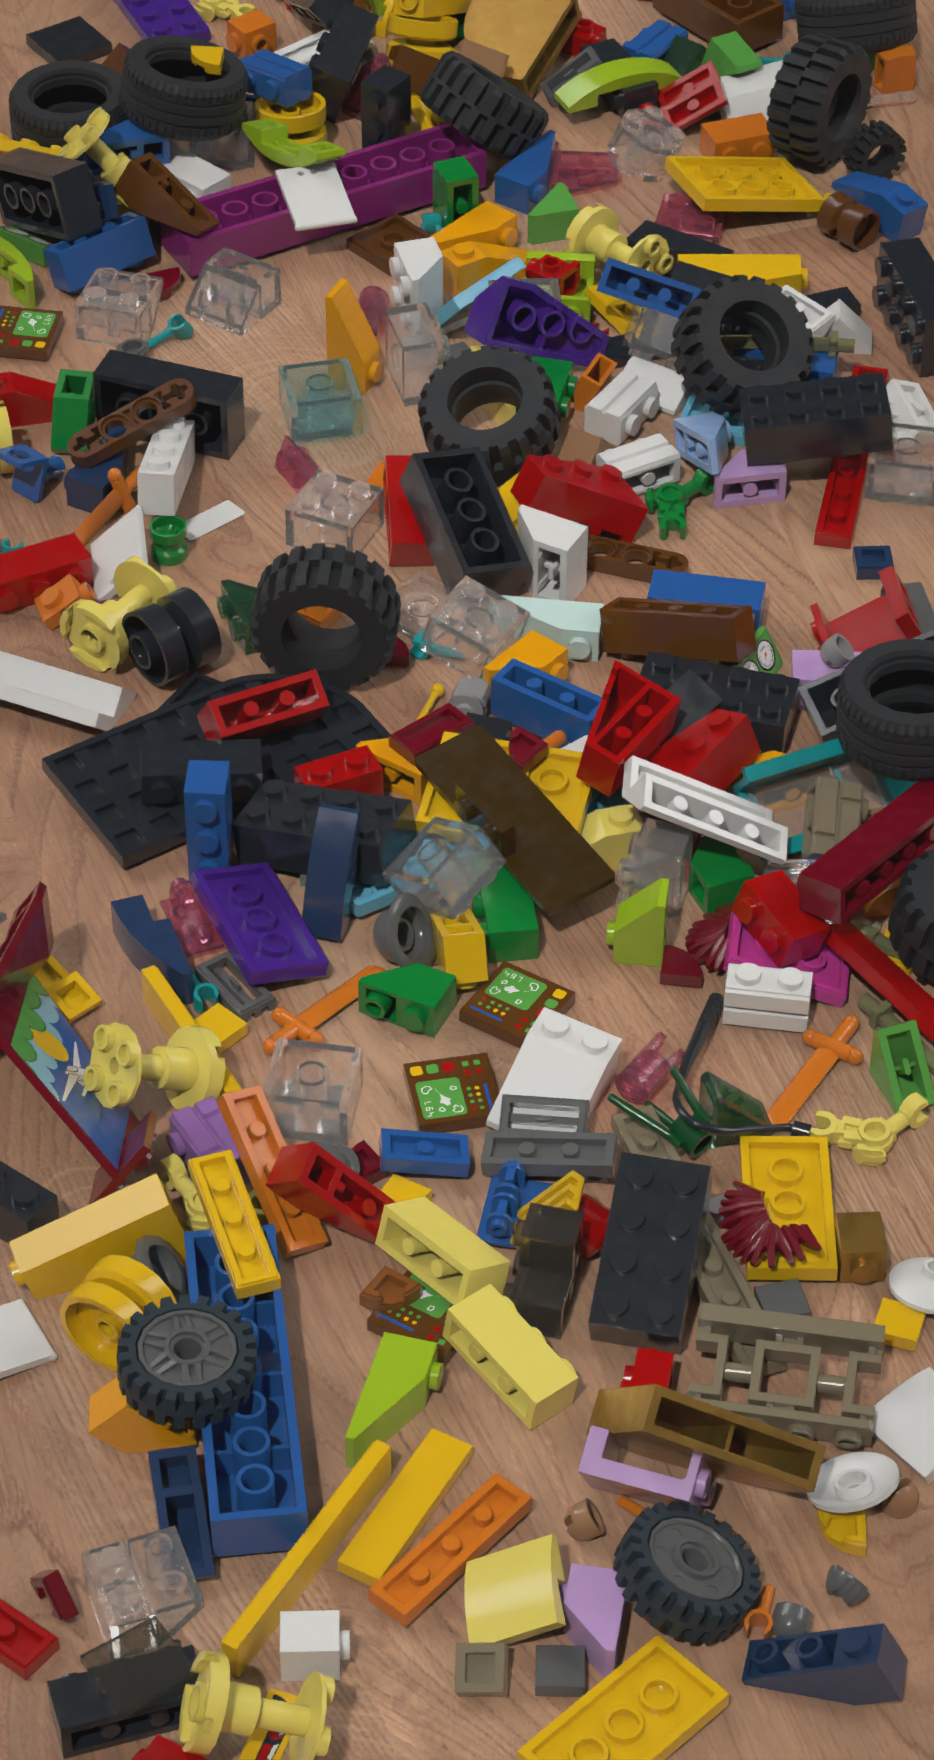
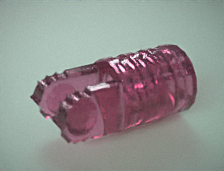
M368 286L361 291L358 302L375 337H377L390 299L387 292L382 288Z
M658 1032L616 1076L615 1085L619 1094L630 1103L638 1105L646 1102L671 1075L669 1069L672 1066L678 1068L682 1062L685 1052L681 1048L678 1051H674L667 1060L658 1053L667 1038L662 1032Z

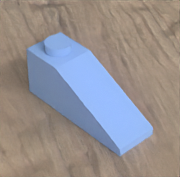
M715 412L673 419L675 445L680 456L711 475L719 474L729 454L728 442L731 441L732 437L728 421Z

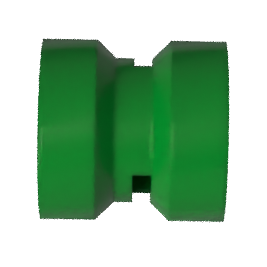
M177 515L154 518L149 525L150 538L153 541L151 544L152 560L161 566L181 564L188 556L187 542L185 541L187 536L186 522Z

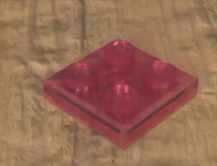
M664 193L655 223L719 245L729 211H703L691 197L683 193Z

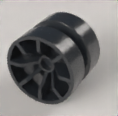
M182 587L160 597L156 604L148 603L125 614L123 617L122 626L129 641L128 654L139 673L153 686L162 687L183 677L188 670H198L218 660L221 655V636L215 618L204 600L190 588Z

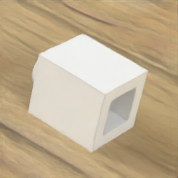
M339 1610L280 1611L281 1682L305 1681L309 1673L314 1671H320L324 1676L341 1680L340 1660H350V1630H340Z

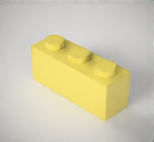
M425 1196L384 1205L375 1244L450 1303L455 1305L488 1284H491L503 1296L511 1264L510 1260Z
M488 1284L448 1308L442 1336L529 1430H532L573 1404L579 1379L575 1369L568 1360L560 1358L547 1344L543 1334L536 1327H531L522 1318L508 1297L502 1296L491 1284Z

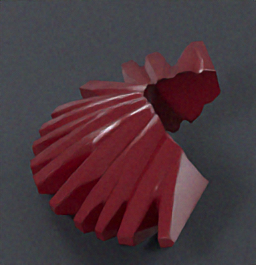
M727 902L724 903L725 907L716 906V912L703 914L705 920L695 921L692 924L693 928L688 930L689 935L685 937L687 952L694 955L693 957L698 963L707 961L705 965L707 969L714 968V971L718 972L723 970L732 911V905Z
M737 1180L733 1182V1186L737 1190H726L724 1197L727 1199L721 1200L720 1204L723 1207L719 1208L718 1212L719 1215L726 1218L718 1222V1228L728 1230L720 1237L723 1244L728 1243L725 1246L728 1251L735 1250L733 1257L738 1258L742 1256L741 1262L747 1263L750 1261L751 1266L756 1267L767 1254L768 1267L776 1268L779 1252L789 1265H794L793 1256L801 1262L805 1260L800 1245L816 1252L822 1250L808 1224L782 1225L780 1228L777 1224L772 1223L764 1204L765 1191Z

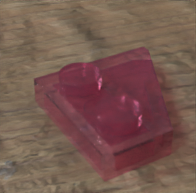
M554 150L551 190L558 182L564 183L570 193L617 183L620 153Z

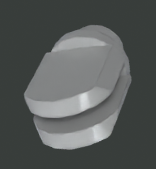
M479 678L460 679L454 688L449 702L465 715L467 712L485 716L490 704L489 683Z

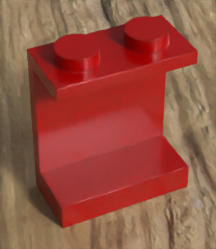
M892 565L878 572L886 594L830 622L817 603L810 606L815 620L810 623V627L819 643L823 644L828 638L839 633L849 641L853 651L863 652L865 649L879 643L899 639H912L922 635L908 591Z

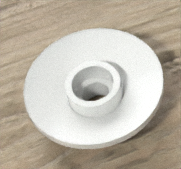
M934 1257L910 1258L895 1265L888 1279L889 1289L893 1296L913 1310L934 1315Z
M875 1452L848 1453L824 1462L821 1465L814 1492H806L811 1504L821 1510L833 1513L856 1512L875 1506L887 1499L896 1490L900 1482V1473L894 1460L886 1455Z

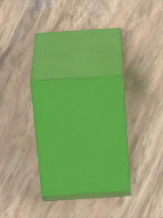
M736 31L711 38L701 64L702 66L711 60L720 76L740 74L763 67L762 60Z
M558 182L528 214L527 243L534 245L567 239L565 238L567 230L579 213V208L564 183Z
M916 1019L874 1030L869 1073L894 1113L896 1114L902 1102L915 1092L928 1101V1105L934 1104V1088Z

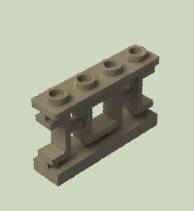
M700 1302L698 1331L696 1332L695 1339L696 1351L717 1353L712 1385L689 1382L688 1396L811 1441L833 1442L837 1447L850 1450L859 1449L861 1446L870 1447L872 1446L875 1407L853 1404L857 1372L881 1375L886 1326ZM729 1341L756 1345L753 1365L727 1362ZM822 1353L849 1357L846 1377L820 1374ZM765 1360L810 1365L805 1397L760 1392ZM724 1380L750 1383L748 1404L721 1401ZM817 1392L843 1395L841 1416L814 1413Z

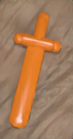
M140 465L126 479H124L118 468H111L108 471L107 477L113 490L74 530L84 546L120 507L127 514L137 506L132 493L137 488V472Z
M376 965L364 968L297 1016L283 1007L275 1008L272 1011V1019L283 1028L263 1042L264 1052L269 1055L276 1054L297 1038L313 1048L321 1047L325 1041L324 1035L316 1030L315 1027L358 998V981L361 977L386 970Z
M855 1015L846 1016L831 1036L814 1029H807L803 1032L802 1041L816 1050L766 1113L765 1118L769 1124L789 1123L838 1059L852 1065H858L863 1061V1052L846 1044L860 1024L859 1019Z

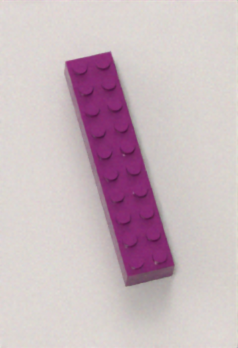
M445 123L346 153L340 159L332 161L336 166L354 214L357 217V223L296 231L276 176L273 175L197 198L220 222L218 227L195 236L160 222L161 244L190 277L205 275L219 268L234 266L245 260L263 257L271 252L292 248L300 243L324 238L339 231L353 229L368 222L383 220L396 213L412 211L417 207L433 203V162L465 156L479 176V188L485 187L487 152L472 138L458 131L452 125Z

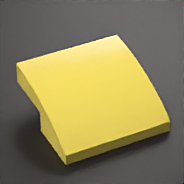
M550 1534L466 1562L464 1599L469 1643L505 1642L510 1644L566 1626L558 1586L565 1583V1577L556 1535Z

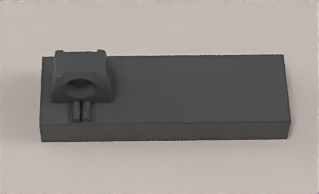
M486 1131L481 1158L482 1175H499L502 1165L506 1164L509 1160H517L523 1165L526 1176L564 1177L574 1170L585 1178V1183L607 1184L609 1178L614 1176L618 1148L617 1134Z

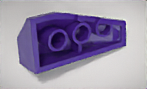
M503 275L475 297L464 332L486 346L491 345L496 348H500V346L513 348L514 352L522 351L528 355L572 361L573 364L584 367L590 365L598 352L602 355L605 354L610 336L533 282Z

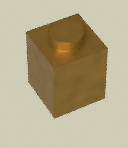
M881 1211L836 1213L835 1238L839 1283L884 1282L888 1251Z

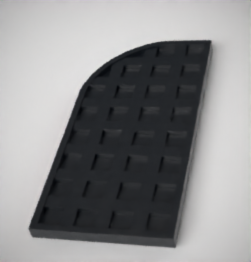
M275 673L253 674L226 680L42 758V770L124 869L187 841L184 803L142 804L140 742L206 740L197 715L208 701L294 675ZM321 681L330 706L317 720L255 738L260 739L262 784L266 779H279L284 782L294 783V766L354 749L360 741L389 738L391 734L357 698L338 687ZM232 802L233 820L237 818L248 802Z

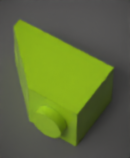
M660 878L618 904L616 921L608 920L606 945L613 946V963L661 967L667 934L669 879Z

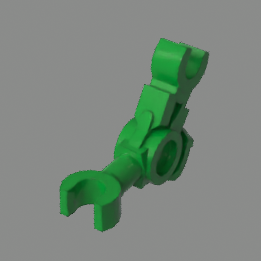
M699 468L693 475L692 480L683 485L665 483L658 487L657 491L648 487L645 494V505L649 509L647 514H654V506H657L659 538L661 540H666V532L669 530L678 531L680 539L686 538L685 505L689 503V498L697 493L705 496L713 494L714 484L709 480L714 478V475Z

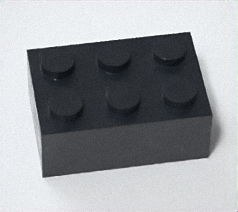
M343 1L339 12L332 11L325 28L330 30V32L325 31L322 33L315 50L320 52V55L316 53L312 55L308 64L312 71V91L319 93L325 98L326 120L335 123L379 19L378 15L346 1Z

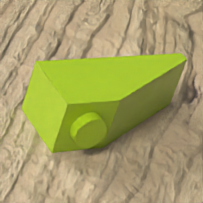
M388 1332L383 1333L345 1435L346 1467L354 1468L370 1445L376 1440L385 1443L426 1407L431 1390H439L443 1379L444 1363L438 1362V1343Z

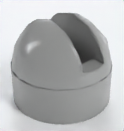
M836 633L822 644L820 656L824 662H827L828 666L835 668L844 666L853 660L854 651L849 641L843 635Z

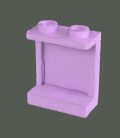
M591 1425L578 1469L579 1474L591 1488L620 1496L625 1495L628 1498L653 1505L663 1502L667 1506L670 1502H680L683 1510L687 1505L698 1506V1515H700L702 1505L710 1506L715 1492L716 1479L711 1478L712 1472L702 1455L693 1453L686 1477L684 1479L674 1478L617 1462L621 1446L611 1431Z

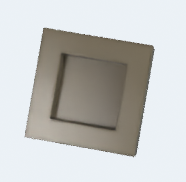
M505 1642L456 1643L455 1694L457 1696H507L508 1645Z

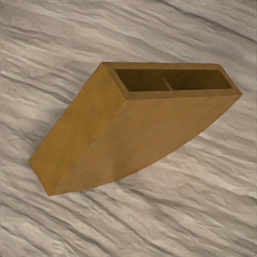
M472 0L465 16L464 36L467 40L508 54L510 57L503 79L532 98L581 19L578 1Z
M657 1384L599 1390L586 1433L588 1436L591 1425L608 1429L621 1448L686 1469L689 1468L693 1453L702 1455L712 1472L711 1476L791 1492H814L826 1446Z

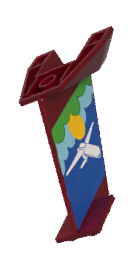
M39 881L14 911L5 941L0 946V1048L101 1165L95 1173L89 1204L125 1188L126 1183L124 1180L133 1170L137 1173L141 1172L149 1163L154 1154L151 1146L157 1137V1133L154 1132L157 1114L150 1110L139 1121L128 1105L118 1110L103 1107L96 1098L94 1091H88L85 1088L83 1075L86 1067L90 1065L91 1053L35 976L36 972L49 959L54 944L47 886Z

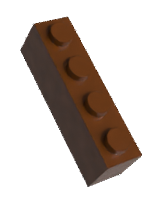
M618 597L600 608L604 651L606 653H619L622 658L647 656L650 651L695 660L719 661V664L734 666L742 663V659L756 651L752 606Z

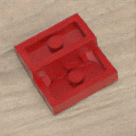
M711 60L658 91V100L662 107L660 110L672 136L729 104L718 70Z

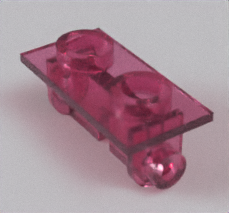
M285 436L274 465L277 471L308 505L312 504L315 495L330 496L335 491L334 479L323 470L318 469L319 465L309 456V452L305 447L297 446L289 436Z
M184 878L174 879L170 885L169 899L161 900L160 906L166 918H170L185 957L225 947L221 936L194 892L192 883Z

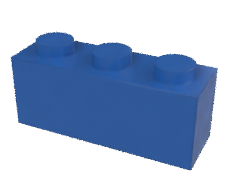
M127 212L120 215L119 218L104 222V227L72 241L63 240L43 249L54 287L68 291L70 294H76L87 290L88 284L97 280L106 281L116 277L119 270L136 268L143 265L146 258L156 254L145 216Z
M608 257L596 291L679 319L683 310L703 289Z
M654 569L647 599L752 606L754 631H756L762 623L766 582Z
M514 658L491 678V715L502 720L512 721V724L519 725L542 738H546L556 730L565 732L567 741L570 743L585 735H589L602 697Z
M189 760L184 787V807L190 883L192 871L233 866L235 850L231 827L233 811L230 761Z

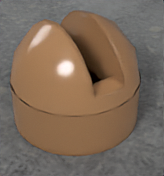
M900 1476V1482L893 1492V1496H889L880 1503L882 1511L896 1519L912 1516L917 1510L919 1499L915 1484L909 1478Z
M588 1498L574 1504L568 1509L564 1517V1523L568 1526L567 1532L575 1540H591L605 1532L600 1513L594 1503Z

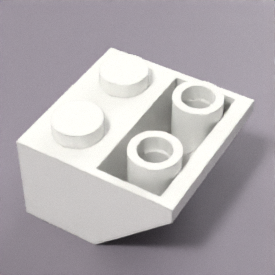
M434 237L394 243V257L389 258L390 272L392 278H394V286H390L391 303L393 307H398L400 323L402 326H407L412 338L416 336L415 333L420 331V325L443 306V255Z
M521 504L518 508V536L531 564V568L523 580L531 597L574 601L586 586L588 526Z

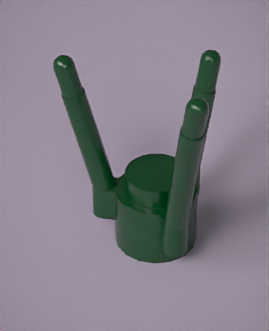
M672 1066L669 1072L694 1112L692 1117L709 1124L712 1117L701 1107L677 1067ZM609 1094L607 1096V1100L668 1140L677 1150L682 1149L691 1158L702 1154L715 1138V1134L690 1126L680 1116L675 1120L649 1100L644 1102V1106L652 1105L661 1122L668 1128L616 1095Z

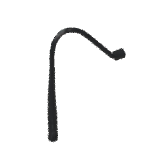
M719 993L709 995L686 1048L679 1068V1072L685 1081L724 1005V997ZM675 1084L672 1095L675 1111L687 1124L701 1131L726 1136L791 1132V1136H810L812 1125L797 1120L794 1121V1124L784 1123L737 1127L707 1124L692 1117L685 1110L681 1102L682 1093Z

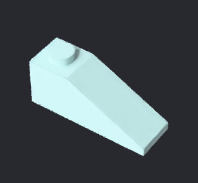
M491 594L490 629L516 640L521 639L528 632L534 630L568 648V659L598 662L603 636L600 608L604 604Z

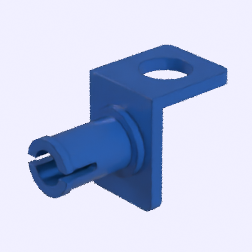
M24 444L0 449V459L15 467L12 490L33 502L41 501L45 480L61 478L64 475L62 471L55 472L65 470V463L60 456L53 455L47 457Z

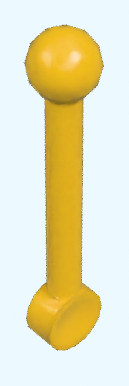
M434 683L430 687L431 695L416 720L427 715L437 698L444 695L445 688L441 683Z

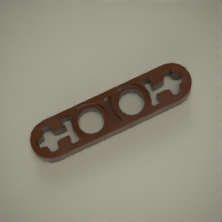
M183 378L170 380L70 437L67 444L73 464L80 468L93 467L191 412L197 402L192 383ZM179 394L184 398L179 400L177 397L174 396ZM161 402H164L165 407H168V408H167V409H163V406H162ZM146 409L157 411L156 416L149 420H143L138 417ZM116 426L126 429L125 433L119 437L112 438L107 435L108 431ZM98 437L102 438V445L100 444L99 439L97 440ZM85 446L88 450H91L85 453L82 449H79Z
M588 534L587 570L651 583L654 569L688 573L689 561L683 554ZM594 553H606V554H609V555H608V556H595V555H593V554H594ZM639 560V561H643V562H645V563L632 564V563H629L628 561Z

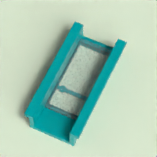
M838 738L744 767L741 769L744 778L735 784L733 789L736 796L773 810L772 822L788 827L787 856L802 851L807 787L817 777L824 776L839 779V781L845 780L862 783L864 785L863 798L869 801L868 810L887 806L916 782L894 780L863 768L848 755ZM760 857V860H761V861L767 860V859H765V858H763V857Z

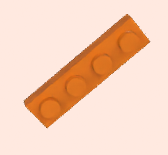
M258 1085L222 1094L216 1103L269 1224L275 1225L276 1241L283 1258L322 1249L328 1242L319 1218L296 1208L265 1185L281 1148L287 1145L261 1086Z
M495 1473L369 1588V1601L406 1627L465 1572L467 1561L481 1557L532 1510V1497L498 1473Z

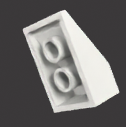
M544 1007L526 1035L487 1118L486 1126L499 1131L502 1094L589 1100V1118L616 1073L622 1039ZM510 1108V1113L579 1117V1112ZM509 1124V1128L577 1132L576 1128Z

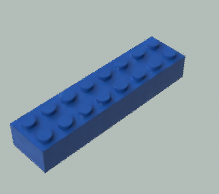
M261 1225L280 1274L275 1225ZM211 1229L184 1232L190 1303H197L199 1295L209 1297L210 1307H213L217 1300L226 1303L227 1313L235 1309L241 1314L242 1322L248 1321L252 1334H255L257 1343L256 1380L253 1392L250 1391L248 1401L245 1405L239 1404L238 1412L231 1417L224 1412L223 1421L213 1425L209 1417L205 1418V1426L201 1428L213 1557L291 1550L308 1528V1511L282 1286L279 1290L237 1300Z

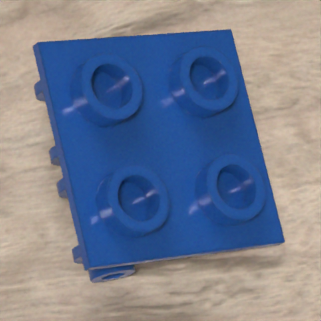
M517 1160L507 1161L506 1164L500 1167L499 1176L492 1175L477 1236L489 1245L518 1249L510 1243L511 1236L516 1233L513 1230L514 1224L520 1219L517 1217L518 1209L553 1184L526 1180L523 1165ZM550 1232L527 1249H524L563 1256L565 1249L552 1241Z

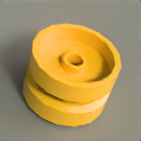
M393 12L389 13L387 30L393 35L402 38H394L386 42L385 59L389 61L387 52L390 47L399 44L409 48H417L419 52L439 60L444 53L454 50L450 44L440 41H450L457 37V19L448 16L416 18L392 15Z
M312 91L310 98L301 102L298 101L297 104L288 108L260 97L255 101V119L271 118L288 125V139L303 145L327 141V129L324 124L326 120L325 98L319 93Z
M110 1254L100 1258L87 1273L83 1283L77 1285L64 1300L59 1309L60 1322L68 1338L80 1352L96 1364L117 1372L118 1340L121 1338V1330L125 1323L130 1325V1317L136 1311L143 1315L144 1306L151 1302L159 1309L161 1298L171 1296L173 1303L177 1304L172 1291L164 1281L143 1263L127 1256Z

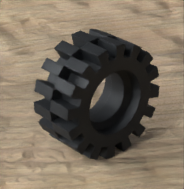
M871 120L869 126L866 123L861 124V131L858 132L855 129L851 133L854 138L852 140L847 138L845 142L849 148H843L842 154L845 156L842 158L843 163L852 173L860 171L882 178L886 176L890 179L893 177L891 171L895 169L898 172L901 168L898 162H904L905 156L902 154L907 152L904 139L889 124L882 120L878 122ZM880 146L879 151L872 158L868 159L872 151Z

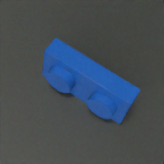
M381 1128L379 1138L380 1171L468 1177L470 1167L468 1135Z

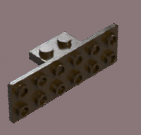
M476 725L415 757V766L547 916H552L615 882V872L482 725Z

